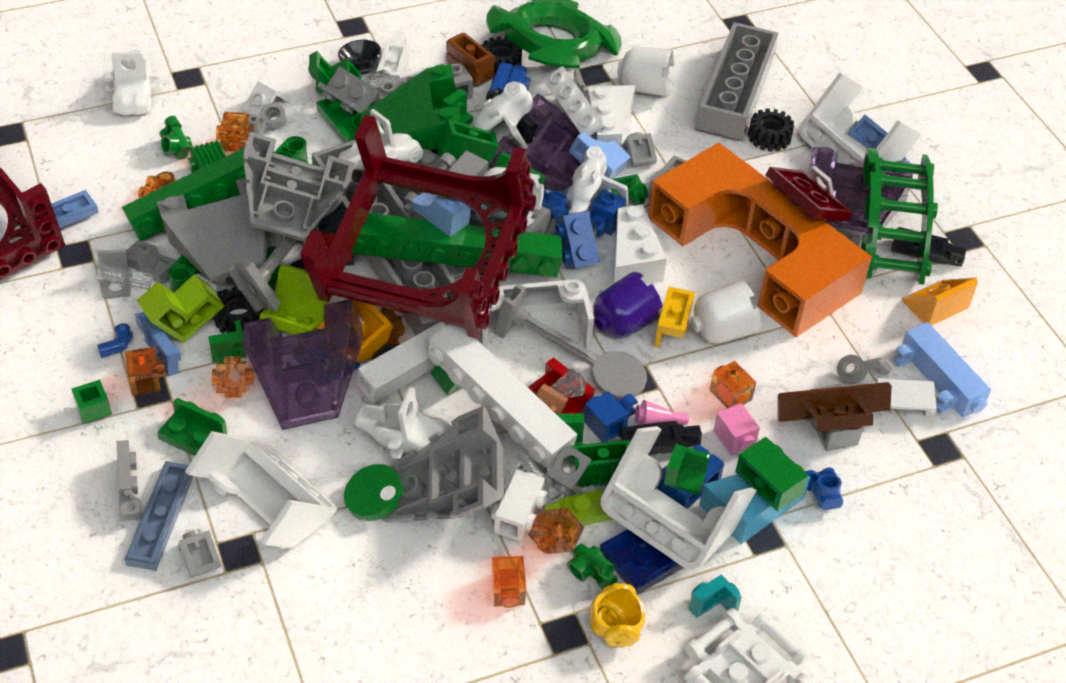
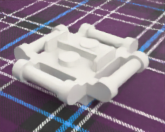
M730 608L723 613L722 619L697 639L692 638L684 645L687 655L697 664L686 673L684 680L687 683H813L809 676L799 672L810 661L813 654L805 647L801 648L777 627L771 621L772 617L766 611L760 612L747 625L740 613L734 608ZM731 629L734 633L717 646L716 651L709 656L704 650ZM764 631L792 659L789 662L785 660L758 634Z

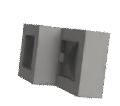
M139 240L125 250L128 265L131 268L161 284L169 279L168 270L177 261L176 259L160 255L155 245Z

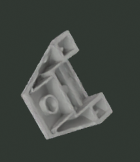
M250 132L243 152L250 226L305 242L310 231L317 227L348 188L355 163L329 155L326 167H319L273 153L277 139Z
M484 406L458 416L451 421L453 426L439 436L435 433L428 438L430 443L420 451L416 452L413 449L390 466L401 478L404 491L397 501L399 504L395 510L382 518L385 523L461 518L487 508L504 497L503 447L488 411Z

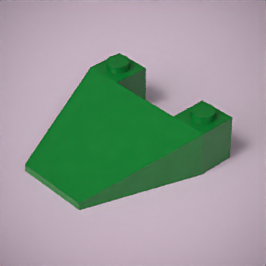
M440 64L426 68L360 113V123L364 115H370V110L374 109L389 120L393 134H408L412 139L419 142L422 149L438 150L436 143L447 120L450 119L461 123L459 107L433 109V106L442 105L443 99L456 91L452 65Z

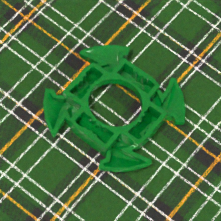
M531 0L510 12L497 5H493L486 16V25L490 33L505 31L504 37L528 52L529 60L545 65L580 69V61L596 55L601 45L614 56L619 54L622 46L621 36L615 27L611 24L609 26L603 25L586 13L578 10L579 3L572 0ZM543 24L558 26L571 32L577 39H555L532 30L531 27Z

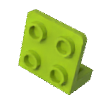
M287 264L282 265L279 268L275 295L281 304L276 311H271L270 308H267L261 312L259 323L269 326V329L273 331H283L292 334L296 339L310 340L320 333L316 327L325 320L328 302L318 300L307 271Z

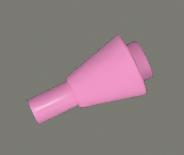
M643 400L641 405H637L635 409V422H639V425L677 421V424L687 425L689 422L688 413L671 412L669 409Z

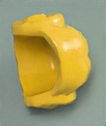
M614 583L604 587L590 605V627L594 634L603 638L609 646L631 647L640 640V631L644 628L645 624L642 600L637 595L635 588L630 584Z

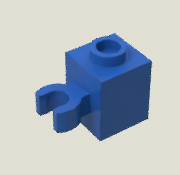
M603 189L591 203L590 220L592 228L597 230L596 237H601L604 233L612 236L616 230L618 208L625 207L626 198Z
M609 391L600 396H594L585 403L584 423L601 442H608L619 436V428L628 426L629 417L635 414L633 405L637 404L638 400L631 393L622 397L619 402Z

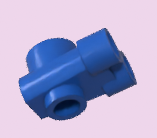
M544 190L541 206L551 210V220L555 217L568 215L569 212L565 207L568 202L567 196L555 190H550L549 193Z
M829 467L820 472L814 470L805 471L810 477L807 490L812 491L818 500V506L823 510L841 508L843 505V498L840 493L842 481L837 476L835 470Z

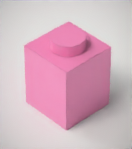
M741 403L717 412L713 431L730 455L746 450L757 442L760 427Z

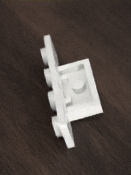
M563 66L544 78V82L560 104L556 108L564 119L569 117V120L566 122L574 134L579 131L580 134L585 132L588 136H591L605 126Z

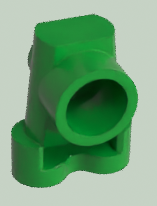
M169 116L164 121L165 128L159 132L161 149L165 155H175L177 159L182 160L187 158L192 147V141L189 136L184 135L181 129L182 125L177 117Z
M581 543L573 549V558L567 565L579 581L584 582L591 576L602 588L617 583L618 578L613 574L614 565L604 557L599 548L594 545L588 548Z

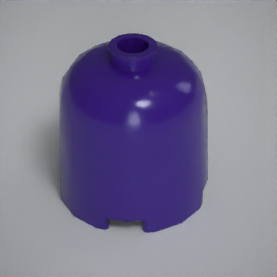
M631 272L595 298L593 304L594 324L599 331L614 339H623L660 319L659 310L663 308L660 296L652 284L647 286L641 280L643 277L641 273Z

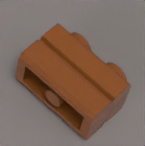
M462 32L446 41V50L448 51L446 53V62L449 64L461 62L473 78L475 85L478 86L494 77L493 66L495 64V56L486 51L484 47L470 36Z

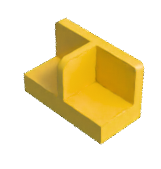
M668 287L657 326L655 346L660 347L664 334L684 338L688 328L695 292Z

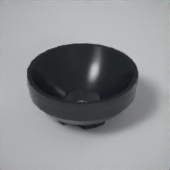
M361 39L351 41L339 49L338 58L340 62L348 58L361 74H366L381 60V47L372 40Z

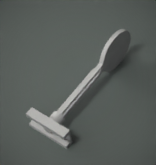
M343 194L325 216L333 212L340 205ZM285 236L263 266L258 269L253 261L232 262L228 267V273L255 312H259L263 306H268L271 311H276L281 304L268 285V282L271 279V274L298 240Z
M519 283L514 286L511 299L508 297L503 299L494 334L504 338L515 324L522 328L525 326L591 365L592 380L602 393L609 391L615 399H621L630 393L637 397L643 391L647 382V373L642 363L633 355L622 351H610L598 356L533 318L531 313L521 308L527 288Z

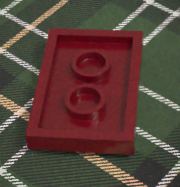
M769 167L765 174L773 182L772 186L785 192L789 196V201L797 206H801L806 210L805 214L813 220L825 219L830 222H848L853 214L852 211L804 171Z

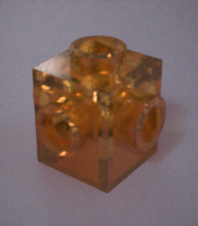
M224 112L221 125L216 127V139L220 140L224 151L236 152L246 146L250 132H254L253 127H250L249 113Z
M241 356L224 357V362L217 363L216 369H212V385L216 386V393H225L226 398L242 397V393L250 390L249 385H254V368H249V361H242ZM233 370L238 371L240 374V378L237 381H233L230 378V372Z
M568 508L540 511L535 517L533 527L528 536L537 544L538 549L546 555L573 552L584 526Z

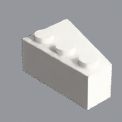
M635 85L588 87L587 100L605 124L603 128L592 134L591 138L601 142H611L614 140L622 148L630 114L633 109Z
M643 204L618 208L615 230L613 284L631 272L641 273L643 275L641 280L645 284L664 281L667 258Z

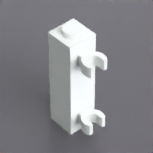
M443 322L435 324L358 368L356 384L372 404H381L388 399V395L433 370L435 364L432 363L427 354L429 339L446 327Z

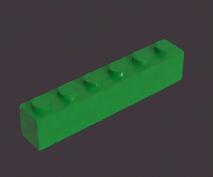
M245 147L122 206L121 208L139 241H143L165 230L157 204L158 201L172 196L183 195L187 208L191 209L239 194L236 180L245 177L243 161Z

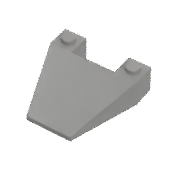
M245 177L236 180L239 196L191 209L187 208L183 195L168 197L157 202L169 243L210 282L229 277L230 274L227 269L232 262L253 261L257 268L262 267L265 263L270 232L250 226Z

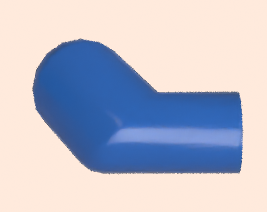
M127 323L115 326L116 336L113 340L97 345L101 358L123 352L128 347L133 338V331H130V326Z

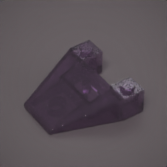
M537 93L533 98L532 108L528 112L538 123L534 135L535 139L526 149L528 162H531L532 169L546 176L543 183L544 190H555L564 193L568 187L572 186L574 172L581 165L569 152L575 139L581 133L556 105ZM503 136L498 143L499 148L488 170L494 168L500 153L505 152L511 156L515 147H521Z
M825 146L813 147L808 175L814 179L812 167L814 166L831 178L835 198L853 212L848 222L823 220L833 227L868 233V220L864 219L865 198L866 196L869 197L870 189L864 187L863 167L837 163L838 151ZM885 171V175L913 178V174ZM891 186L881 188V196L885 197L886 200L906 202L909 193L908 188ZM883 210V212H880L879 224L885 227L898 211Z
M348 299L324 305L325 328L287 337L282 336L270 317L244 323L243 347L283 430L339 417L363 343L362 316L352 300Z

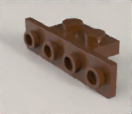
M889 382L779 393L777 420L778 422L807 419L816 431L822 433H830L835 429L847 428L858 430L863 426H872L874 418L872 412L891 410L892 385Z

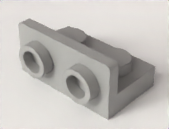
M340 66L327 86L321 82L318 84V87L324 91L322 96L333 103L336 100L340 101V107L350 114H353L354 111L360 114L368 109L379 92L376 88Z

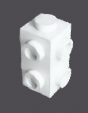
M516 469L512 480L507 479L504 484V497L501 503L496 502L493 507L491 519L495 520L494 533L523 542L527 532H533L538 517L536 512L538 508H544L548 492L544 491L545 478L532 472Z

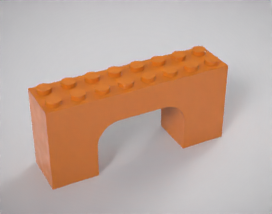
M718 142L652 181L648 217L651 222L681 246L687 245L712 229L728 227L741 231L779 260L765 269L757 307L796 338L862 293L872 256L826 223V221L822 219L816 221L809 218L805 214L806 210L790 202L789 196L785 192L774 188L772 181Z

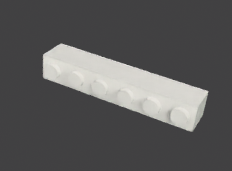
M449 324L430 337L427 354L432 363L440 366L454 384L460 385L474 403L484 406L490 418L495 423H500L515 442L522 444L529 451L533 460L549 469L566 444L570 447L575 444L577 433L478 340L468 337L464 327Z

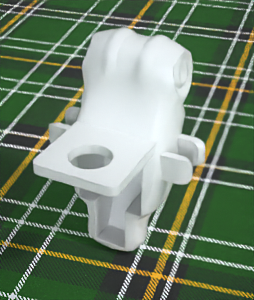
M144 51L113 52L111 59L114 72H106L103 76V79L113 80L114 82L105 85L106 90L113 91V112L124 116H139L149 112L151 107V90L162 88V83L153 82V79H159L161 73L152 71Z
M513 81L506 84L502 94L482 104L484 108L474 119L473 126L495 132L498 144L506 139L511 140L515 137L524 149H528L516 126L523 115L532 108L533 100L531 93L527 91L522 83Z
M370 110V116H375L386 156L411 163L418 162L423 156V149L419 142L412 139L408 134H393L389 120L376 110ZM354 142L353 146L341 152L338 158L355 163L353 171L359 170L364 173L365 169L357 144Z
M592 146L585 152L583 163L574 172L573 184L567 192V205L570 207L568 214L588 210L590 215L591 203L603 189L612 192L610 189L617 190L623 198H626L625 207L628 206V187L604 176L607 170V158L598 146Z
M409 387L403 403H385L381 406L363 404L356 412L354 418L355 426L370 433L379 444L392 449L390 458L401 459L403 453L408 454L413 449L416 452L420 451L430 443L428 438L435 433L440 436L452 427V425L441 418H434L423 414L418 407L419 399L416 398L415 388Z

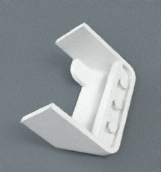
M839 72L801 123L799 134L804 141L845 177L852 181L860 182L864 180L862 169L866 147L848 132L856 120L855 113L849 106L863 87ZM898 120L876 149L879 157L886 161L901 162L920 138L921 134Z
M561 280L521 284L527 288L521 308L529 313L576 309L585 348L591 349L594 316L587 289L582 282L578 280ZM515 285L499 287V300L496 305L491 307V317L499 316L503 299L505 297L511 299ZM488 328L482 330L478 339L487 350Z
M657 426L637 429L601 497L602 509L609 517L687 569L700 567L734 532L756 490L751 487L735 491L726 507L718 506L712 508L703 520L657 489L662 478V469L660 464L648 454L662 429Z
M211 431L185 470L188 475L210 480L212 482L211 487L222 495L227 493L238 495L271 525L261 540L264 545L276 546L280 549L294 548L327 523L337 511V507L271 448L259 441Z

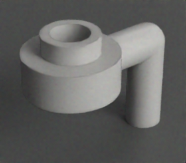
M269 103L261 109L260 122L256 115H251L248 118L251 132L260 135L268 128L278 129L286 122L285 110L278 103Z
M846 355L837 364L839 377L848 384L861 382L868 371L879 370L884 375L889 374L891 371V367L882 358L863 361L856 355ZM849 364L855 365L852 372H846V367Z

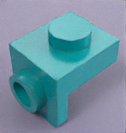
M721 574L708 583L702 582L693 589L689 610L696 618L720 603L726 610L734 608L738 611L742 597L736 585L731 582L729 583Z

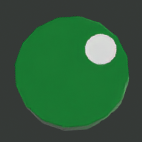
M372 464L360 469L348 481L343 494L344 502L354 517L366 519V521H375L386 517L395 510L399 504L397 501L400 495H403L404 488L401 478L392 467L385 464Z

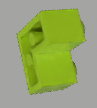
M195 274L175 292H172L157 281L137 300L151 323L182 343H185L225 307L211 285Z

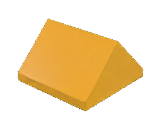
M977 277L943 279L902 299L904 304L923 323L929 322L932 326L968 309L978 280Z
M348 299L316 328L350 363L371 360L372 355L387 343L393 325L374 305Z

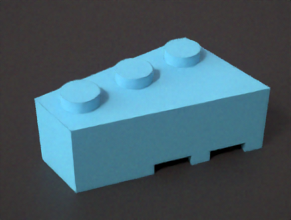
M738 474L703 485L699 506L707 513L712 508L718 506L726 507L735 491L751 487ZM808 477L804 494L778 512L756 492L731 536L742 545L802 501L805 497L810 477Z

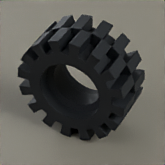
M497 36L496 40L491 37L489 41L485 40L481 44L486 51L495 56L494 74H496L501 62L512 64V66H522V48L509 41L506 37L501 39V36Z
M766 108L765 112L762 109L758 110V114L755 112L750 120L749 141L754 142L753 146L755 147L760 145V150L763 151L765 148H768V152H772L774 148L776 152L780 151L781 148L786 149L787 145L791 143L794 130V121L791 120V116H785L786 112L784 111L778 113V109H774L773 112L770 111V108Z
M236 286L231 287L232 291L230 292L228 289L223 290V295L220 293L217 295L225 306L214 316L215 325L221 333L225 331L226 333L236 332L235 320H240L242 330L248 329L249 335H251L250 330L255 333L258 331V326L262 327L263 324L259 323L260 313L264 311V307L259 312H255L241 290H237ZM236 309L248 310L242 314L230 313L231 311Z

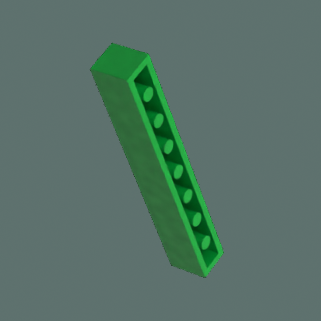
M369 213L351 253L473 268L480 259L485 246V229L482 226L467 225L450 237L428 220ZM494 230L492 235L497 237L499 230ZM531 232L520 234L517 254L514 258L511 257L508 264L509 272L557 278L563 258L561 236Z

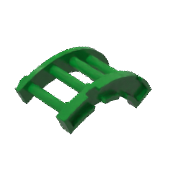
M866 148L862 174L864 187L870 189V195L865 198L864 219L868 220V234L862 235L861 249L872 256L866 278H871L873 270H877V268L915 272L918 283L924 285L926 276L929 277L932 270V261L928 260L933 218H936L938 203H934V163L930 162L926 154H922L921 164L886 161L879 157L877 149ZM881 170L917 174L918 179L885 175V172H881ZM891 186L921 190L922 204L886 200L885 197L881 196V188ZM889 210L922 214L921 232L884 228L883 225L879 224L880 212ZM887 238L920 242L917 262L880 258L879 255L875 254L877 240Z

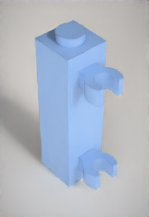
M929 322L906 331L902 345L896 348L899 355L894 357L893 361L899 367L912 362L929 381H934V386L939 391L937 397L941 400L936 402L937 410L940 413H945L953 407L961 417L981 412L987 406V399L991 392L986 383Z

